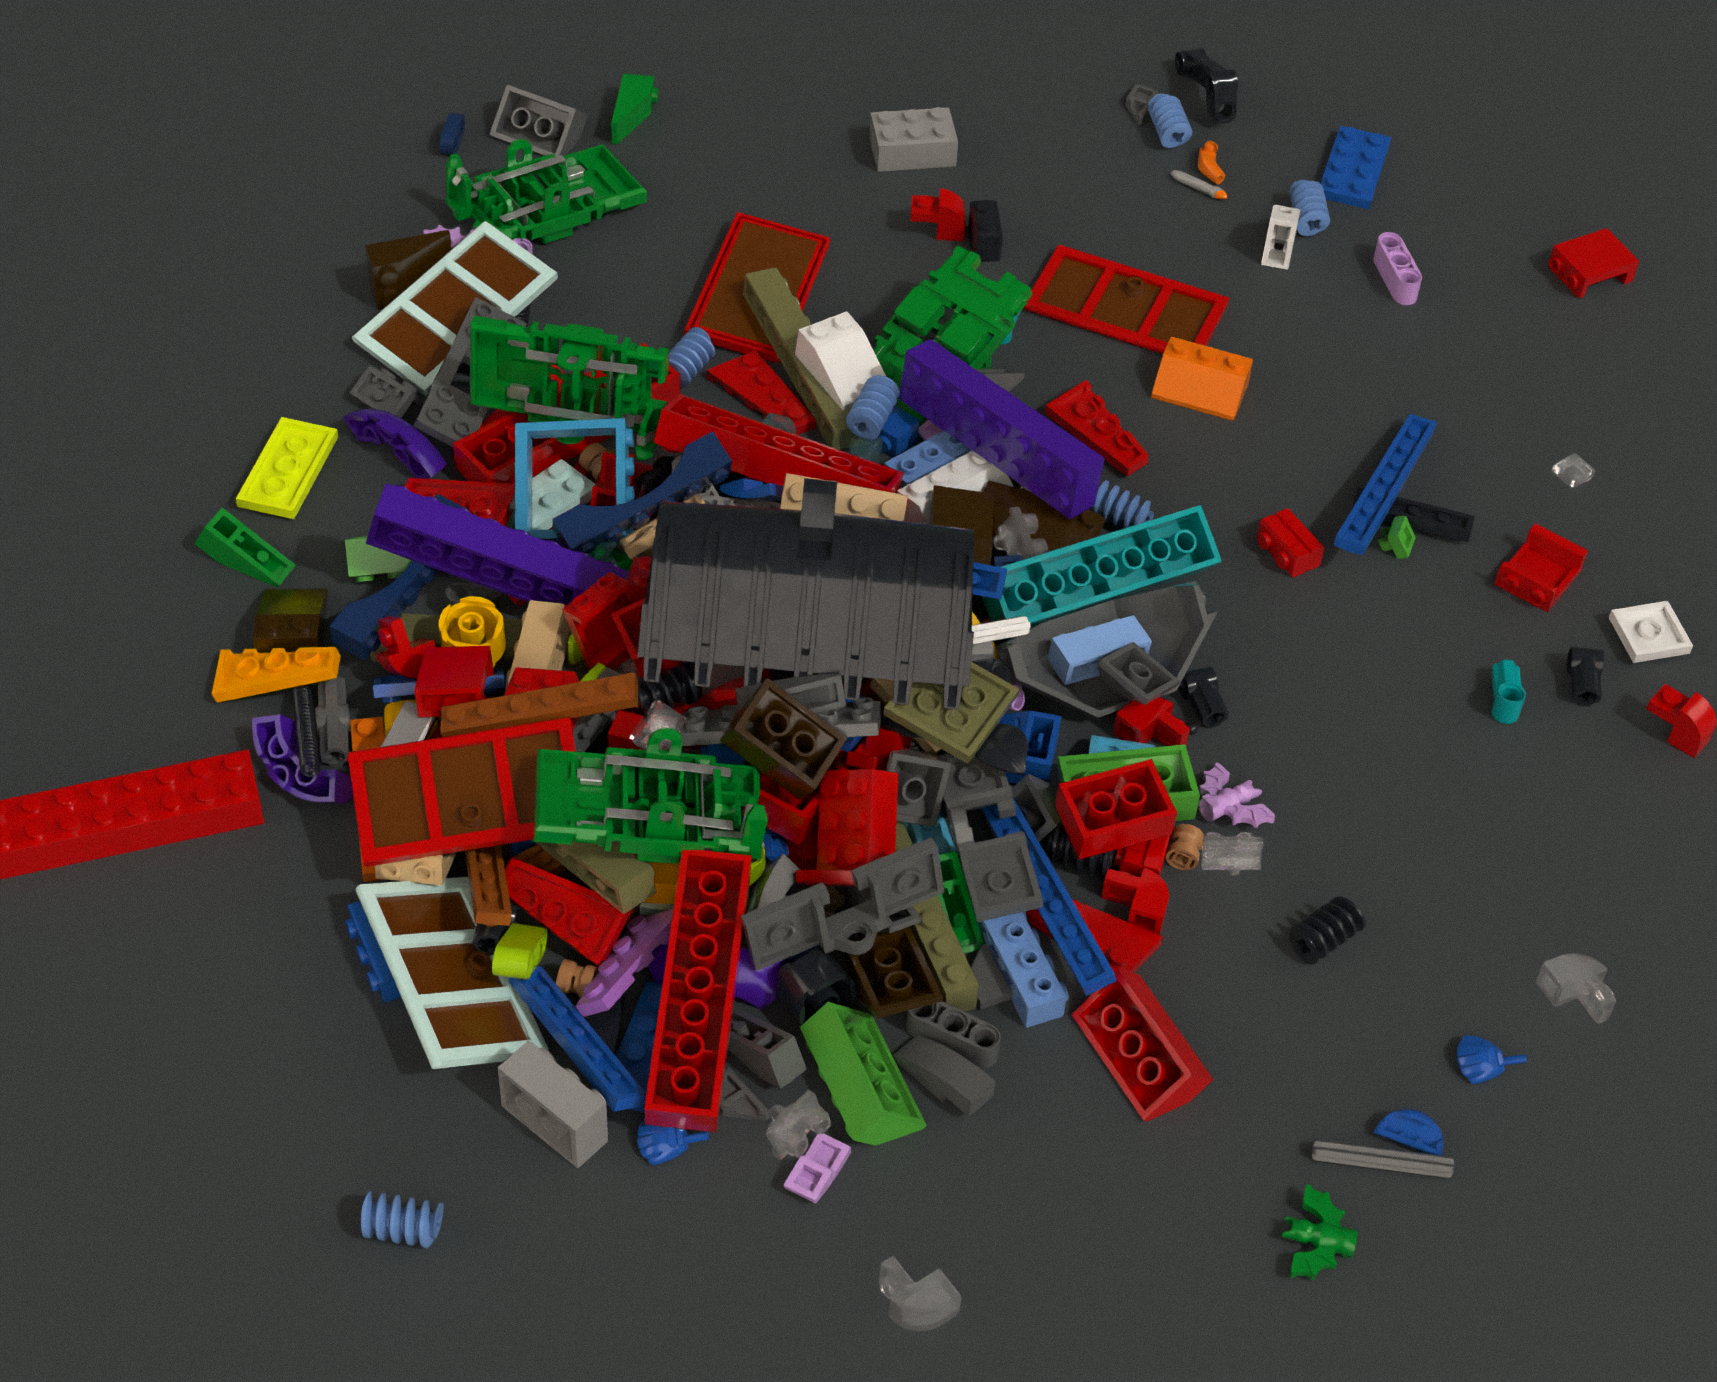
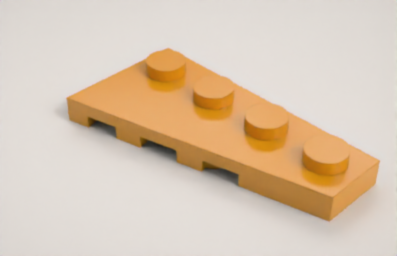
M336 647L298 648L296 652H286L284 648H272L270 653H258L256 649H244L242 653L233 654L231 649H221L212 696L219 703L335 679L338 675L341 655Z

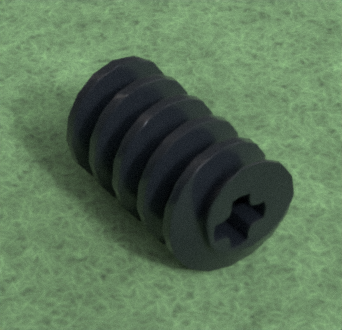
M687 663L686 669L680 664L675 666L674 673L668 668L664 669L659 682L644 681V676L638 678V707H632L634 713L637 714L638 711H641L645 717H650L649 708L653 707L657 714H661L662 703H665L670 710H673L675 699L682 706H686L687 695H690L694 702H698V686H694L695 675L690 664Z
M1059 821L1058 826L1051 832L1046 855L1048 856L1051 853V862L1055 864L1063 856L1064 866L1068 868L1076 860L1078 871H1083L1087 864H1089V871L1092 875H1095L1102 868V877L1105 878L1108 868H1113L1118 849L1079 860L1067 832H1062L1061 822Z
M1337 896L1329 903L1323 905L1320 910L1312 913L1310 917L1305 918L1301 923L1292 927L1290 931L1292 947L1302 961L1314 965L1318 962L1319 958L1323 959L1326 957L1328 951H1334L1338 945L1344 944L1347 938H1352L1356 935L1357 931H1362L1366 926L1365 917L1355 903L1345 897Z

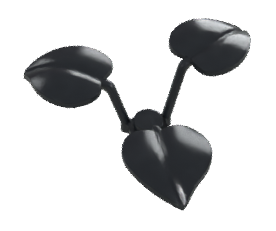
M986 658L971 661L1011 684L1010 671L1001 660ZM883 708L880 727L898 732L899 735L905 737H921L884 716ZM997 724L976 752L975 757L982 763L995 769L1024 775L1028 752L1026 735L1022 730L1013 725Z

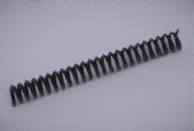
M311 684L292 688L300 772L306 777H314L320 772Z

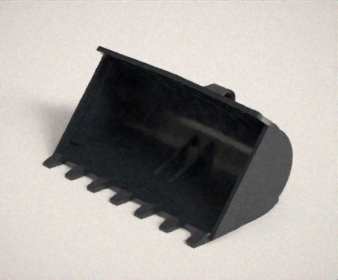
M804 478L801 510L661 501L645 602L642 603L638 657H644V681L659 682L663 659L695 662L694 686L710 687L713 664L744 666V687L761 683L763 668L794 671V677L811 676L813 673H839L844 675L845 699L859 700L862 677L894 680L893 704L908 705L912 682L944 684V708L959 709L962 687H969L974 632H972L974 529L835 513L837 481Z

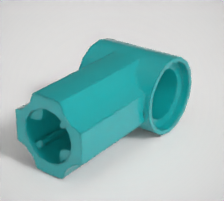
M1503 659L1501 662L1493 664L1491 668L1494 700L1491 714L1500 723L1512 724L1519 719L1526 698V692L1521 685L1520 667L1514 663V660Z

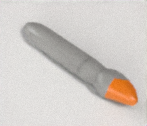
M1172 170L1170 172L1175 180L1208 194L1211 198L1227 199L1226 192L1220 187L1212 186L1179 170Z

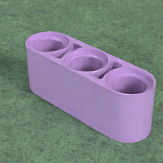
M1384 232L1378 237L1373 258L1374 263L1393 299L1402 305L1414 304L1418 297L1422 274L1403 239L1396 233Z

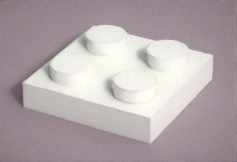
M1668 601L1611 610L1609 620L1633 663L1691 653L1693 644Z

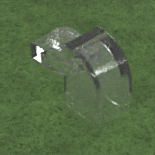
M657 699L634 728L629 738L633 740L632 743L646 750L648 738L653 731L660 728H671L680 733L686 717ZM667 739L661 740L659 749L668 750L671 741Z
M1568 953L1543 962L1536 983L1554 1007L1578 998L1597 1024L1609 1019L1617 1001L1612 990L1603 983L1608 969L1598 960L1584 954Z
M894 1256L881 1263L878 1283L883 1294L891 1300L889 1317L899 1326L913 1331H928L941 1326L959 1314L961 1295L940 1268L915 1283Z

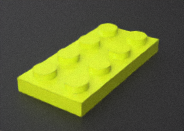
M281 417L236 497L237 507L295 519L338 439L337 429Z

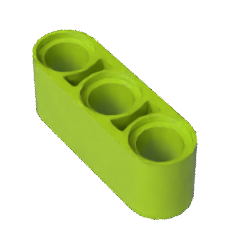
M512 923L495 948L492 974L528 980L544 956L547 944V928Z

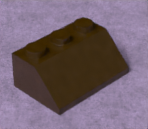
M766 678L735 715L720 741L800 800L816 789L847 737L770 679Z

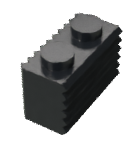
M995 200L970 202L968 220L972 251L980 255L981 262H998L1001 260L1003 231L997 202Z

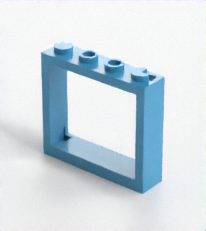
M625 418L515 423V530H524L533 537L544 541H554L563 547L552 529H532V439L616 435V505L635 500L634 487L629 486V476H634V459L629 457V447H634L633 428H628ZM632 526L623 531V535L611 543L605 541L598 546L621 545L619 541L634 532V527Z

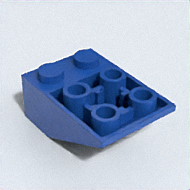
M1023 711L1003 715L998 724H1009L1019 728L1026 735L1028 741L1025 774L1018 775L1005 772L1008 782L1017 784L1029 774L1049 783L1062 716L1036 711Z

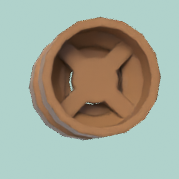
M593 443L581 453L579 465L587 472H592V477L599 482L602 454L606 449L600 443Z
M1189 824L1175 826L1170 839L1171 844L1168 846L1165 857L1167 862L1176 869H1194L1200 857L1199 850L1203 845L1204 833L1199 828Z
M564 959L557 975L556 985L564 994L568 995L572 992L578 994L579 998H581L584 994V988L598 974L599 967L592 965L582 967L578 966L575 961Z

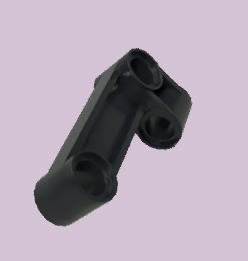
M1203 48L1177 52L1175 55L1177 73L1179 75H1188L1206 89L1207 112L1221 123L1231 122L1237 115L1238 78L1234 69L1226 70L1206 56ZM1224 104L1223 110L1218 112L1219 108Z

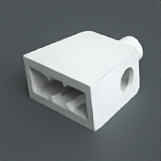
M1273 205L1261 265L1288 270L1300 215L1299 209ZM1274 244H1283V250L1275 249Z

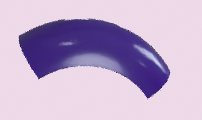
M359 409L343 416V419L359 442L369 441L378 445L384 442L393 448L394 456L407 467L415 478H431L447 465L446 460L437 448L419 430L390 412L379 409Z
M281 714L252 718V733L257 755L263 759L268 769L267 774L282 789L303 800L315 803L344 804L351 799L353 794L351 776L336 769H320L319 774L314 777H306L300 772L296 723L294 720Z
M668 943L660 944L651 952L654 959L648 965L653 980L656 984L663 985ZM741 947L735 996L753 1004L759 1009L766 1007L777 998L776 988L779 982L777 973L788 962L782 960L756 971L751 963L748 949Z

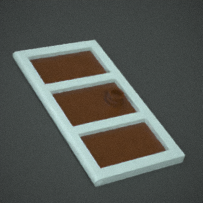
M484 221L355 333L352 339L357 345L427 396L475 297L515 317L556 281L558 275L548 265Z
M468 877L446 878L443 886L401 881L361 884L356 887V893L432 1069L503 1062L527 1041H530L539 1049L542 1047L548 1051V1047L529 1006L508 982L510 977L493 975L492 963L494 955L488 956L484 952L476 951V947L472 944L477 923L474 920Z

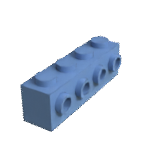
M942 431L885 462L884 466L904 472L900 485L901 489L972 450L947 432Z
M1026 911L978 922L984 944H987L1012 991L1011 1000L1025 1028L1062 1017L1066 1001L1069 999L1067 988L1055 976L1052 959L1048 954L1044 955L1036 929H1031L1027 922Z

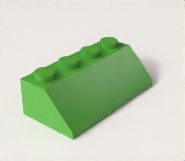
M368 536L345 539L349 577L356 576V582L375 580L374 574L387 573V579L398 578L411 562L410 559L366 544Z
M1185 744L1058 756L1059 784L1152 759L1177 811L1175 821L1195 819L1200 798Z
M827 1002L800 1026L806 1040L805 1046L813 1055L819 1067L818 1073L826 1082L832 1094V1103L842 1115L846 1124L845 1130L854 1141L876 1146L920 1131L927 1126L872 1014Z

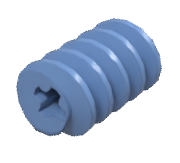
M1163 93L1156 94L1148 103V111L1162 146L1175 148L1185 144L1191 138L1193 131L1180 100L1176 96H1169Z
M1299 180L1294 182L1290 187L1289 194L1292 208L1300 210L1297 225L1298 233L1306 237L1316 235L1325 230L1330 224L1323 186L1316 181Z
M693 327L670 350L669 365L680 374V387L688 386L697 373H700L709 360L715 356V348L711 343L710 336L700 327Z
M881 375L872 376L866 380L846 418L848 428L858 438L872 441L879 436L884 423L897 402V398L900 396V390L893 380Z
M1107 480L1098 487L1095 505L1089 508V510L1106 518L1105 522H1113L1114 526L1118 528L1123 526L1128 528L1153 520L1154 512L1150 511L1151 501L1146 500L1140 506V496L1138 495L1132 501H1129L1130 491L1126 490L1119 496L1120 486L1115 485L1111 491H1108L1109 481Z
M370 1190L365 1197L361 1212L363 1237L370 1239L376 1233L378 1240L385 1241L391 1235L392 1242L397 1244L402 1242L405 1237L407 1245L414 1246L420 1240L421 1247L428 1249L439 1234L444 1204L439 1202L435 1211L431 1212L429 1200H424L421 1208L416 1209L415 1199L410 1197L406 1206L401 1207L400 1195H396L391 1205L387 1204L386 1193H381L377 1202H373L372 1191Z

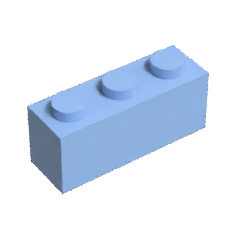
M1133 615L1053 637L1047 660L1063 684L1068 685L1099 676V661L1131 642L1136 643L1149 654L1152 640Z

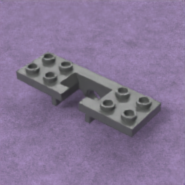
M477 297L474 298L413 426L452 447L454 442L479 430L489 408L471 405L469 394L450 385L461 362L470 366V323L474 315L505 320L507 323L523 325L525 327L527 323Z
M861 697L859 700L846 702L845 707L816 715L845 737L879 735L882 713L881 700L873 701L872 698ZM726 705L721 709L708 710L707 707L697 706L684 711L678 729L682 736V746L724 744L720 741V738L739 712L738 705Z
M950 753L938 755L952 763L943 801L976 921L980 922L1042 908L1043 899L1027 848L1025 832L1007 834L1004 837L975 843L972 828L969 827L966 812L996 805L1000 819L1016 816L1011 785L1009 786L1005 772L982 763L975 755L968 764Z
M933 838L915 843L851 870L853 882L857 889L860 891L870 887L872 899L833 916L825 918L823 906L830 903V898L823 882L741 915L750 960L755 970L758 971L818 945L821 946L825 954L835 949L854 955L869 951L873 946L877 932L888 928L887 916L945 893L938 846ZM855 933L866 935L864 939L857 942L848 939Z

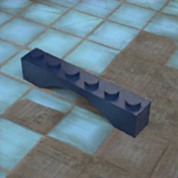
M712 431L686 445L682 458L672 474L647 495L631 502L614 506L579 504L553 518L552 530L564 548L574 552L581 551L590 555L599 544L605 541L611 543L623 535V531L632 526L638 528L647 523L650 516L659 511L661 501L677 502L684 497L689 499L699 494L704 486L712 482L713 484H718L724 481L731 472L732 460Z
M438 493L434 497L437 500H439L440 503L446 504L454 508H464L469 511V509L439 495ZM411 560L406 570L383 590L365 599L348 603L330 625L332 644L365 660L372 651L375 652L381 645L378 635L380 629L378 620L387 616L401 618V614L406 607H410L415 603L422 587L434 579L437 569Z

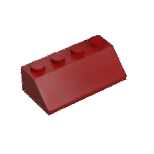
M1118 969L1114 972L1117 979L1116 982L1095 991L1071 1015L1143 1121H1150L1189 1103L1214 1079L1139 974Z

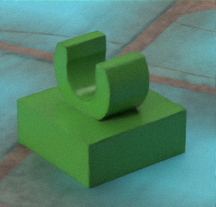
M1406 516L1394 517L1391 527L1382 529L1385 538L1378 539V543L1383 551L1393 549L1397 559L1408 558L1416 537Z

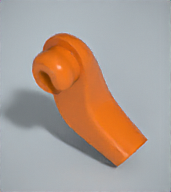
M1207 141L1204 147L1199 149L1198 169L1203 175L1218 185L1223 182L1226 175L1216 162L1218 145L1213 141Z

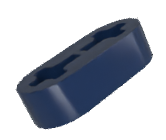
M449 113L440 138L441 154L453 155L457 153L465 130L464 114Z

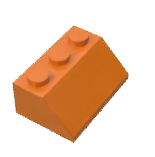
M1171 337L1160 363L1151 398L1234 421L1249 384L1254 359Z

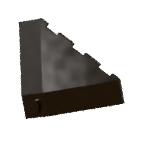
M988 481L983 491L994 494L993 538L998 548L1005 546L1009 555L1020 554L1023 560L1098 537L1106 520L1103 516L1089 509L1069 519L1031 491L993 481Z

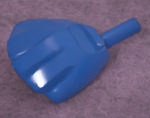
M1475 1035L1463 1036L1457 1046L1458 1066L1463 1076L1467 1077L1471 1084H1480L1498 1077L1505 1072L1506 1065L1527 1063L1526 1054L1503 1057V1052L1492 1042Z
M645 1118L639 1125L637 1132L638 1148L650 1165L668 1162L687 1151L690 1143L710 1139L709 1132L706 1131L687 1134L685 1129L645 1125Z

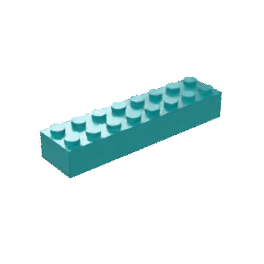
M1201 505L1002 566V568L1008 569L1002 600L983 596L981 598L990 622L1025 616L1032 627L1038 623L1111 599L1129 596L1207 571L1221 563L1222 560Z

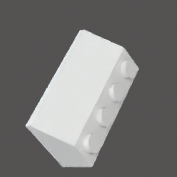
M971 451L899 489L897 493L908 495L904 521L929 524L934 485L978 492L984 491L988 481L1012 487L1013 485L1008 475L974 451Z

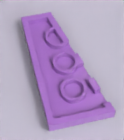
M673 909L646 917L640 915L628 923L625 934L613 945L612 953L599 966V972L594 980L583 990L584 994L576 1005V1008L583 1017L609 1010L635 981L632 974L639 972L652 962L654 956L651 952L660 944L664 945L669 942Z

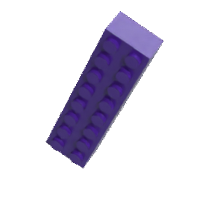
M932 339L906 351L899 396L901 401L1069 519L1095 505L1104 463L1103 456Z
M386 483L366 540L368 545L526 602L533 600L560 603L567 606L575 597L581 595L607 573L612 572L625 580L628 571L621 569L617 564L596 560L587 553L581 551L574 552L561 547L554 541H544L531 536L524 530L511 529L501 525L494 519L481 518L471 514L464 508H454L440 503L434 497H424L410 492L406 487Z

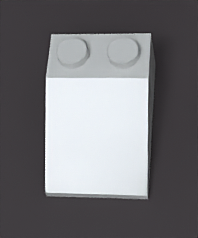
M847 311L798 330L795 355L842 410L853 406L868 378L877 375L886 376L863 329Z

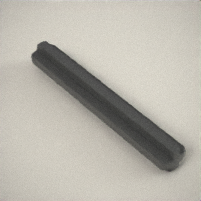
M1318 1139L1314 1140L1311 1150L1312 1159L1315 1161L1445 1178L1452 1177L1455 1167L1454 1158L1449 1156Z

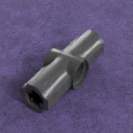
M337 675L335 679L318 682L319 707H316V725L318 736H320L321 762L327 763L331 767L342 766L347 761L349 752L348 733H351L349 704H347V685L345 678Z

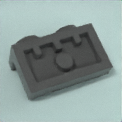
M369 366L350 391L353 398L369 408L384 410L400 418L412 403L418 407L423 403L417 397L416 393L418 390L406 381H403L402 384L395 381L397 379L396 376L385 368L379 371Z

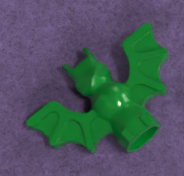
M1306 1184L1302 1208L1315 1215L1320 1222L1313 1224L1306 1219L1299 1220L1287 1216L1284 1222L1290 1225V1231H1283L1282 1237L1296 1240L1300 1243H1312L1317 1248L1310 1252H1296L1293 1256L1290 1270V1278L1308 1276L1311 1280H1315L1316 1275L1321 1270H1335L1337 1261L1334 1258V1254L1339 1253L1342 1257L1350 1259L1353 1257L1358 1230L1341 1227L1340 1220L1344 1218L1345 1210H1340L1332 1204L1330 1192H1319L1313 1189L1310 1184Z

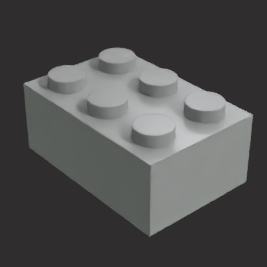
M949 107L871 113L869 139L877 172L956 166L958 138Z
M527 1041L498 1067L502 1107L577 1169L608 1142L607 1103L605 1098L597 1090H590L583 1085L579 1077L571 1069H564L557 1064L553 1056L545 1048L541 1047L539 1049L533 1043Z

